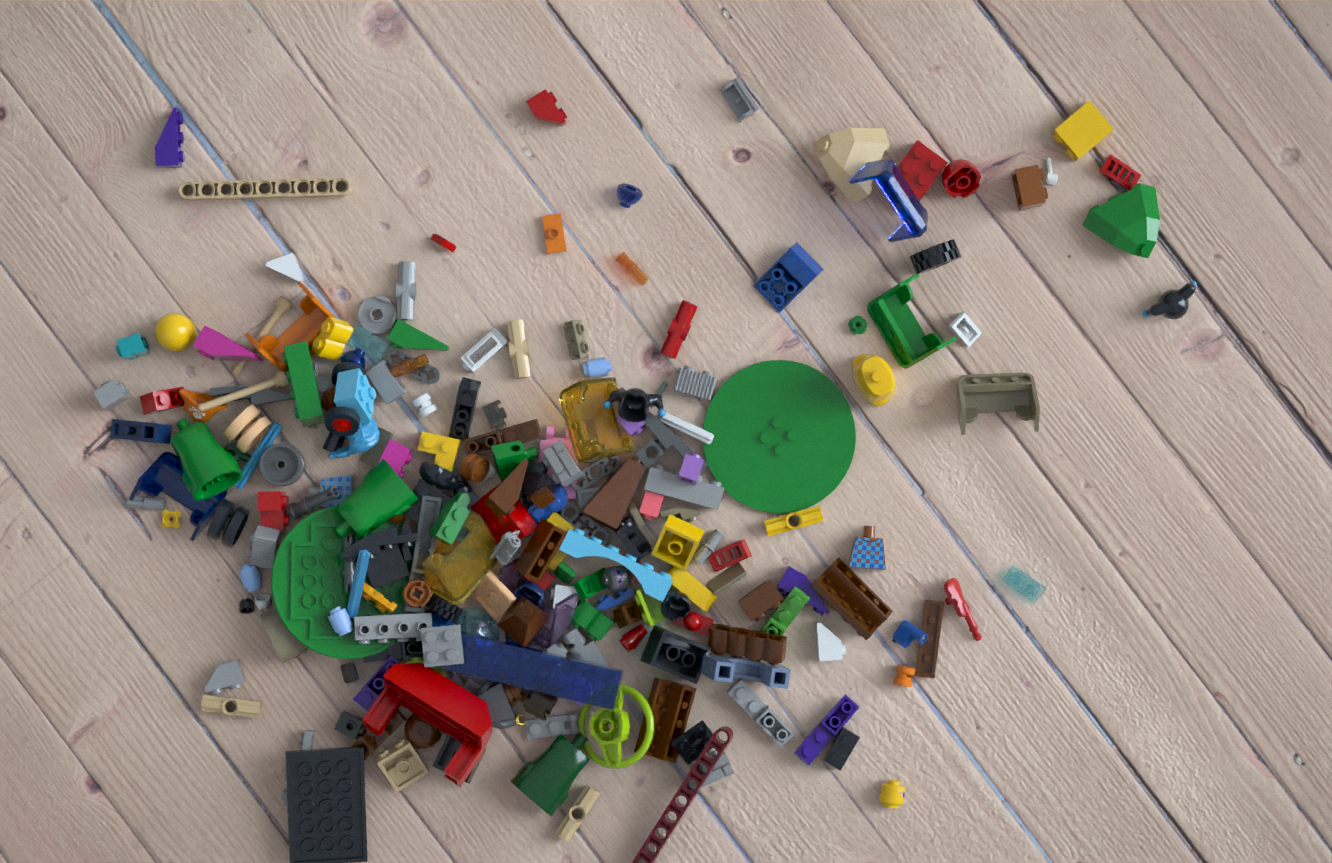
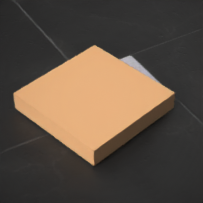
M491 571L485 575L473 596L497 623L501 621L517 599Z

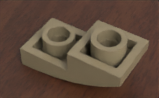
M686 508L660 511L661 518H666V521L670 514L677 517V514L680 513L682 520H686L688 523L698 520L697 516L701 515L700 511Z

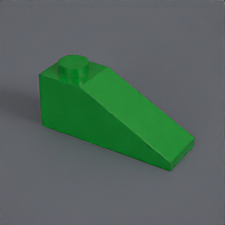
M400 319L397 320L387 338L391 341L390 345L398 350L401 347L412 350L448 351L450 349L449 346Z

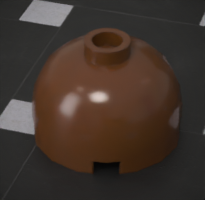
M414 713L407 719L404 728L406 739L418 749L433 747L442 736L441 730Z

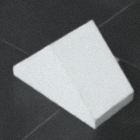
M293 253L271 260L265 265L301 283L304 281L296 256Z
M963 311L947 327L968 347L982 334Z

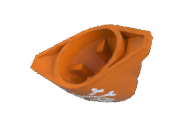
M185 389L179 391V395L184 400L183 411L187 412L197 422L209 421L217 411L224 410L228 406L225 403L200 412L198 410L199 404L216 398Z

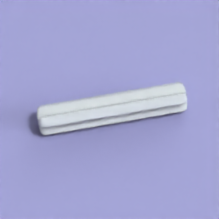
M667 412L664 417L660 418L662 423L704 443L710 444L713 441L714 434Z

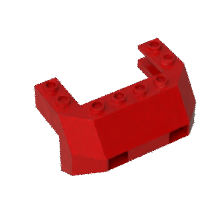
M422 662L394 664L383 675L384 690L362 719L363 727L380 737L401 706L462 743L444 769V777L461 787L482 757L492 734V721L487 702L432 668L424 667Z

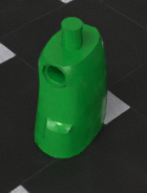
M184 418L176 423L180 431L171 437L170 442L180 459L184 472L183 481L188 491L192 493L194 500L201 501L211 498L231 488L242 479L243 472L238 467L237 461L231 453L225 451L216 441L205 422L190 425L187 419Z
M382 459L364 476V480L356 490L336 508L345 520L335 530L344 537L350 530L354 529L361 538H364L392 517L401 516L419 499L391 466Z

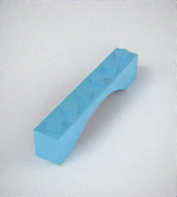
M576 527L574 530H568L559 550L575 558L599 556L617 561L627 567L637 577L646 594L663 602L673 583V580L670 579L671 575L663 571L659 574L653 571V566L645 562L641 565L635 562L637 558L627 553L625 556L619 554V549L612 545H609L608 548L601 545L602 540L594 536L591 539L585 537V532Z

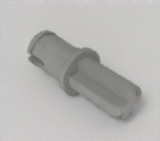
M146 495L145 497L128 496L126 499V506L129 508L165 510V498H151Z
M715 529L707 541L702 542L703 545L694 555L693 560L697 564L702 565L711 552H715L714 549L725 536Z

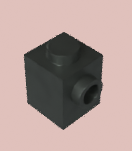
M342 711L334 730L356 739L358 735L362 736L365 727H363V720Z

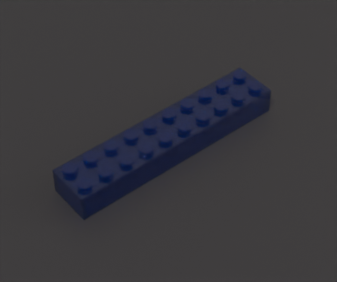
M461 631L464 663L433 666L610 710L616 708L624 670L526 646L523 647L522 645Z

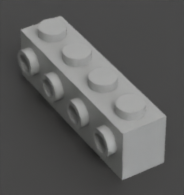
M655 465L654 468L650 467L644 490L719 510L724 492V487H721L722 483L710 480V483L702 482V477H698L696 485L678 480L680 471L673 470V473L665 471L666 467Z
M432 613L353 617V641H358V644H370V640H378V643H389V639L397 638V642H409L408 638L415 637L416 641H422L421 628L432 627Z

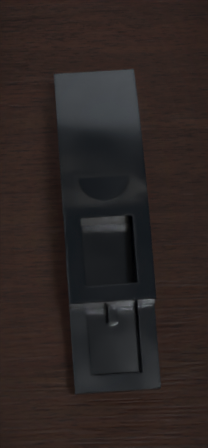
M397 528L379 531L349 546L339 555V559H344L345 562L356 561L359 551L364 549L370 552L369 559H375V555L380 554L379 546H382V550L392 549L395 544H401V547L413 546V542L418 541L417 533L397 535Z
M408 638L409 642H396L382 652L363 657V663L384 661L390 655L395 659L423 657L422 641H416V638Z

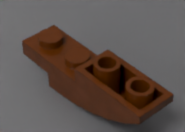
M534 419L462 441L466 456L470 453L480 456L491 453V446L518 440L522 441L523 444L542 438L538 419Z

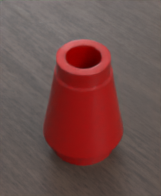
M640 624L622 635L619 642L630 652L632 649H636L648 631Z

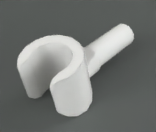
M1046 158V183L1056 185L1058 174H1052L1051 158Z

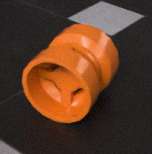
M897 664V676L894 677L893 684L911 688L913 683L911 679L915 675L916 669Z

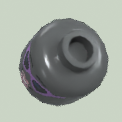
M623 565L608 567L605 570V574L602 575V583L609 591L626 590L632 582L630 570L626 569Z

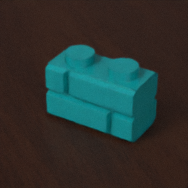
M138 333L129 336V338H122L117 342L116 351L119 357L122 356L125 359L134 360L139 358V356L150 354L146 337Z

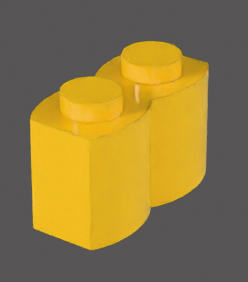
M328 317L321 326V333L313 341L312 350L318 356L337 361L343 352L345 344L352 335L353 327L346 321Z

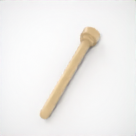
M280 296L276 302V310L256 336L255 340L257 342L269 333L282 313L291 309L292 303ZM251 343L248 350L255 352L256 348ZM238 361L232 369V374L237 376L248 361Z
M284 371L276 373L270 380L199 404L198 410L203 412L273 386H280L281 388L287 386L288 382Z

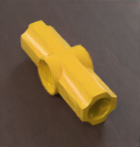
M820 505L764 520V524L769 537L820 523L824 520ZM792 515L797 516L799 519V524L795 527L789 525L788 522Z

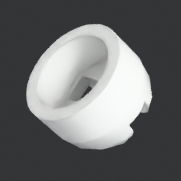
M268 594L255 596L256 607L259 610H262V608L268 609L270 606V596Z

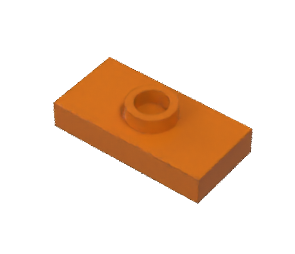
M561 213L542 216L547 254L567 252Z

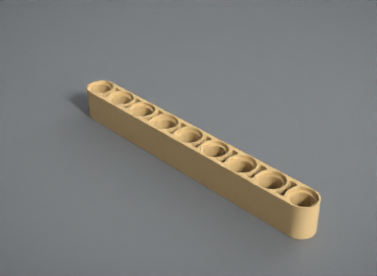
M345 178L183 182L179 187V194L188 201L344 197L351 192V185ZM304 183L308 184V190L305 193H300L299 186ZM321 183H326L327 190L322 193L319 192L318 186ZM339 183H346L345 191H337ZM265 184L269 185L270 191L267 194H262L261 187ZM288 184V192L284 194L281 193V185ZM227 185L231 186V193L224 195L222 192L223 188ZM250 185V192L246 195L242 194L243 186ZM191 186L193 193L190 196H185V189ZM211 186L212 193L207 196L204 195V188Z

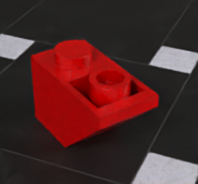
M545 89L526 101L537 120L561 126L566 125L565 119L568 117L562 108L558 109L555 105L557 99L552 92L548 93Z
M184 387L154 391L139 396L144 415L183 407L184 400L179 395V391L184 389Z

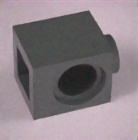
M652 439L635 455L648 469L665 454L663 452L665 447L659 440L655 442ZM649 447H654L657 450L656 457H647L646 450Z

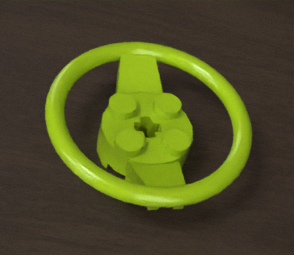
M609 684L598 688L587 698L579 713L578 727H580V732L587 737L585 722L588 711L595 700L606 693L601 707L595 712L594 716H591L589 721L590 734L600 744L604 758L594 752L588 741L582 748L595 763L610 769H620L636 763L646 753L653 738L654 718L650 705L640 692L624 684ZM624 693H627L638 701L644 711L646 734L637 752L631 757L622 760L621 742H625L628 739L630 730L629 715L626 711L622 710Z

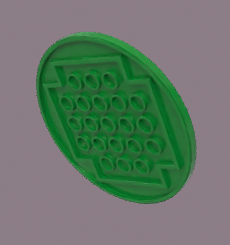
M764 361L748 366L734 374L714 395L703 424V430L714 434L713 441L710 444L703 442V448L707 464L716 481L722 483L721 487H724V490L738 502L763 512H795L820 502L831 494L843 480L855 451L856 429L854 418L843 393L820 371L794 361Z
M339 505L318 510L302 519L283 539L273 561L271 593L280 620L290 634L301 644L327 657L358 659L386 650L397 642V638L389 639V643H378V640H370V644H358V641H353V630L343 636H339L338 633H335L328 619V616L331 615L329 611L339 606L347 611L350 593H344V576H342L344 559H339V555L344 551L343 537L335 530L345 519L336 509ZM391 518L369 535L392 528H397V535H399L401 525ZM354 529L347 533V535H355V542L362 539ZM409 546V550L412 556L413 546ZM411 560L405 562L408 572L410 570ZM408 576L375 588L389 602L397 604L393 612L387 613L385 611L382 613L375 608L376 603L371 599L367 601L361 597L357 617L419 614L403 611L404 600L402 598V591L408 582ZM365 577V583L369 585L367 578Z

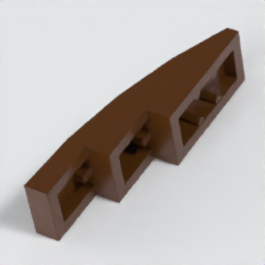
M398 710L380 737L368 730L351 747L363 746L365 761L407 718Z

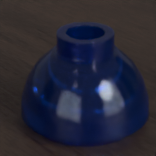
M622 183L617 187V196L622 207L630 208L631 205L639 202L643 196L642 191L633 185Z
M360 348L347 351L340 357L341 363L353 362L365 369V352Z

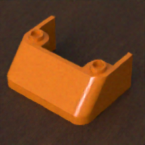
M300 281L297 284L307 294L300 302V308L304 313L280 337L276 338L268 334L257 342L248 332L244 334L255 348L280 371H284L285 375L289 367L288 363L284 364L282 352H285L284 346L307 341L312 358L316 354L312 350L313 341L321 333L323 322L328 317L336 318Z

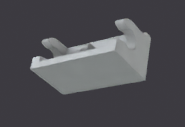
M739 77L724 85L720 90L740 122L758 112V106Z
M387 360L381 361L366 372V375L386 404L395 401L408 392Z

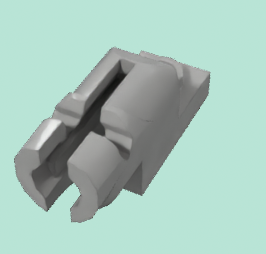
M577 628L561 637L565 645L574 644V647L569 652L579 667L585 669L597 661L598 665L596 668L601 676L605 674L606 677H609L614 673L595 641L593 640L587 644V640Z

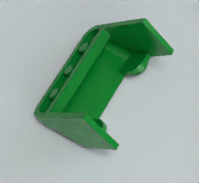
M918 273L892 287L867 305L868 313L898 364L905 369L957 340L954 336L943 343L935 333L925 335L910 310L907 302L912 299L913 292L908 283L920 277Z

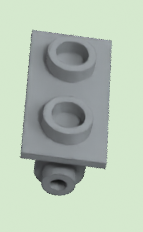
M520 531L505 533L501 537L502 540L494 547V551L489 558L496 557L500 565H507L513 557L512 555L521 546V541L517 537Z

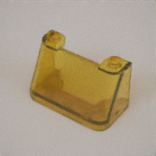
M615 377L580 380L563 389L560 393L559 400L574 455L579 463L592 462L636 450L632 437L628 434H620L613 405L611 404L609 409L603 407V403L608 400L611 392L619 390Z
M472 510L464 522L465 529L470 533L447 558L441 554H433L422 564L430 590L452 604L462 603L480 584L485 575L498 564L496 557L489 558L498 543L482 517Z

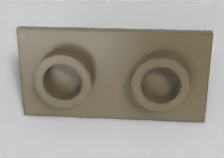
M581 320L565 322V327L563 328L566 340L573 339V343L567 344L572 360L589 357V347L587 342H585V329Z

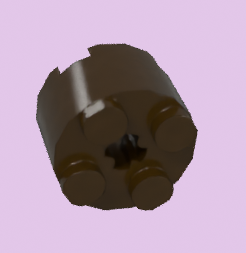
M537 677L532 686L534 692L532 695H527L523 707L526 712L546 721L547 716L545 714L550 715L558 701L557 697L559 694L557 692L561 693L563 687L544 677L541 679Z

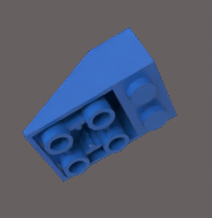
M795 243L753 286L780 313L824 269L798 243Z

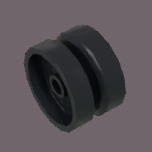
M224 499L212 518L207 531V537L217 541L223 535L222 544L233 548L247 523L250 510L242 506L235 510V503Z

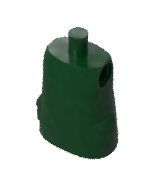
M580 732L570 742L560 734L542 754L534 760L526 762L510 781L535 804L552 816L568 798V791L573 781L590 760L580 751L589 739Z

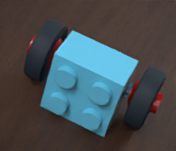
M342 362L337 364L332 370L331 379L334 386H336L334 403L337 407L327 412L325 427L334 435L350 436L358 431L360 424L371 422L376 392L368 383L366 371L362 366L353 362Z

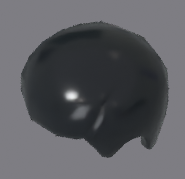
M670 592L661 604V613L671 621H675L679 617L685 618L691 610V600L683 592Z

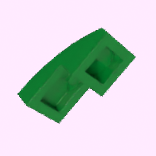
M605 567L573 584L581 601L607 588L602 583V575L605 574L606 570Z

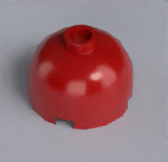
M954 160L945 167L942 173V184L947 194L953 198H956V196L966 198L974 194L980 186L981 175L977 167L968 160Z

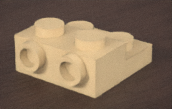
M404 738L397 739L394 742V746L389 749H381L377 753L378 756L375 757L378 766L396 793L429 773V769L419 756L416 748L409 740Z

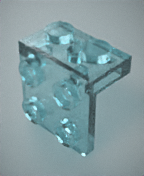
M462 608L464 611L455 625H461L463 647H498L500 627L497 626L498 623L485 609Z

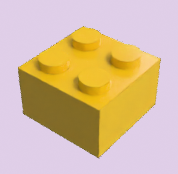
M670 514L651 555L686 571L705 531Z

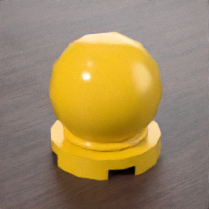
M175 312L162 316L156 323L154 331L159 345L174 352L187 350L195 342L197 335L196 326L187 316Z

